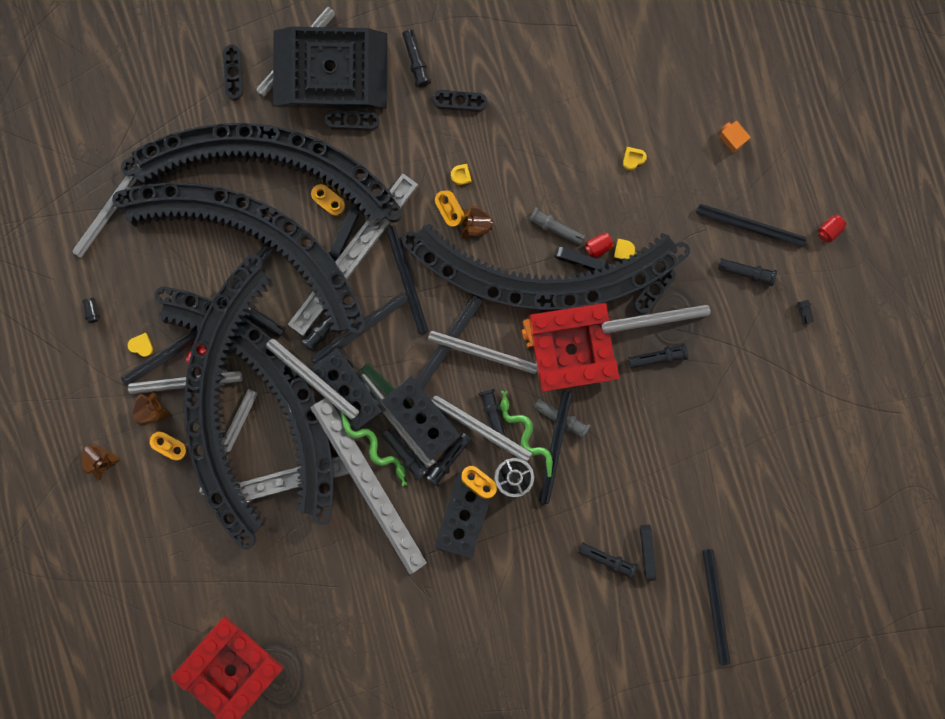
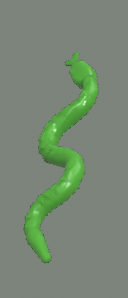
M501 391L503 398L500 403V410L502 411L503 418L509 423L522 422L525 424L526 429L521 439V447L531 452L533 456L543 454L546 457L548 477H551L553 461L550 452L542 447L531 448L528 445V440L533 431V423L524 415H508L509 401L506 397L508 391Z
M341 412L343 427L346 433L352 438L368 437L370 440L369 455L373 463L378 466L394 463L397 477L402 480V486H407V483L404 481L405 468L401 465L399 459L394 456L379 458L375 434L369 429L353 431L350 428L346 415Z

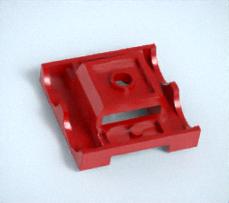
M606 303L529 316L541 393L619 379L610 333H604L602 329V324L609 321ZM587 327H588L589 335H590V341H591V347H592V352H593L594 363H593L592 355H591V349H590V343H589V337H588ZM567 345L575 346L576 352L574 355H569L566 352Z
M224 616L172 675L171 679L182 689L189 691L216 715V719H240L284 667L227 616ZM228 665L235 666V675L227 674L226 667ZM202 673H204V674H205L210 680H212L219 688H221L227 695H229V696L231 697V699H229V698H228L223 692H221L214 684H212L205 676H203Z

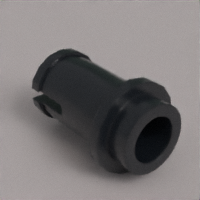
M86 298L82 300L86 314L84 318L87 320V323L98 322L100 314L97 313L95 298H89L90 306Z
M809 300L797 302L798 306L796 308H799L802 325L814 322L810 307L812 303H809Z

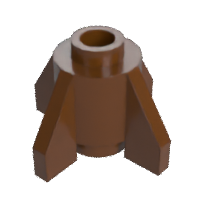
M471 205L469 210L463 209L464 228L461 238L470 239L481 234H487L489 230H492L493 220L480 207Z
M154 391L148 394L147 397L140 394L135 399L132 412L133 420L139 425L146 426L149 423L166 419L170 415V411L162 408L156 400V393Z
M96 444L88 445L83 449L81 455L82 470L86 475L92 473L97 480H101L102 472L109 465L118 463L120 459L115 454L106 451L103 447Z

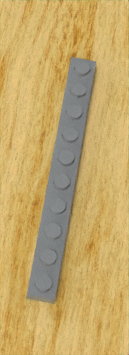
M402 174L390 189L395 201L401 208L417 189L418 184L405 174ZM390 206L389 216L393 215L395 217L397 215V211H393V209ZM386 218L379 221L380 224L377 226H370L369 220L366 221L335 263L346 279L350 277L391 223ZM340 277L333 280L334 285L342 283V278ZM314 292L310 294L288 323L290 327L302 336L306 335L324 311Z
M328 399L321 400L311 406V410L409 574L414 573L427 563L354 439L346 433L343 421L335 407Z

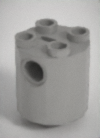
M511 458L498 466L495 471L494 480L501 493L510 497H519L530 491L534 482V473L531 466L524 460Z

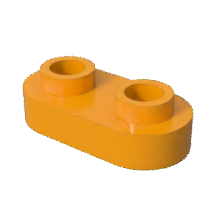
M323 184L313 187L311 191L312 199L330 215L339 216L345 211L343 199ZM323 191L324 195L319 197L317 193ZM333 203L339 204L337 208H332Z
M448 190L438 192L435 197V203L445 222L449 226L462 224L464 212L454 194ZM446 197L449 199L448 203L445 201Z
M156 432L150 438L151 447L172 460H182L187 455L186 445L164 432ZM160 438L164 440L163 445L158 444ZM177 447L181 449L180 454L175 453Z
M474 466L466 467L463 470L461 480L473 492L483 499H490L495 495L497 491L496 483L481 470ZM472 474L474 480H469L467 476ZM483 487H489L490 491L484 492Z

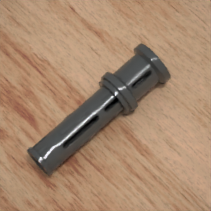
M537 207L535 208L528 221L529 223L533 222L541 226L544 231L549 229L578 246L581 245L585 235L553 219L552 215L548 216L538 211Z
M539 398L534 410L556 421L558 409ZM568 416L565 429L567 432L571 431L580 436V439L583 440L591 425H586L577 420L576 416Z

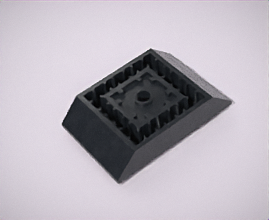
M291 26L274 30L273 107L387 109V33L370 28ZM331 61L336 65L333 71L325 69L324 66L327 62Z

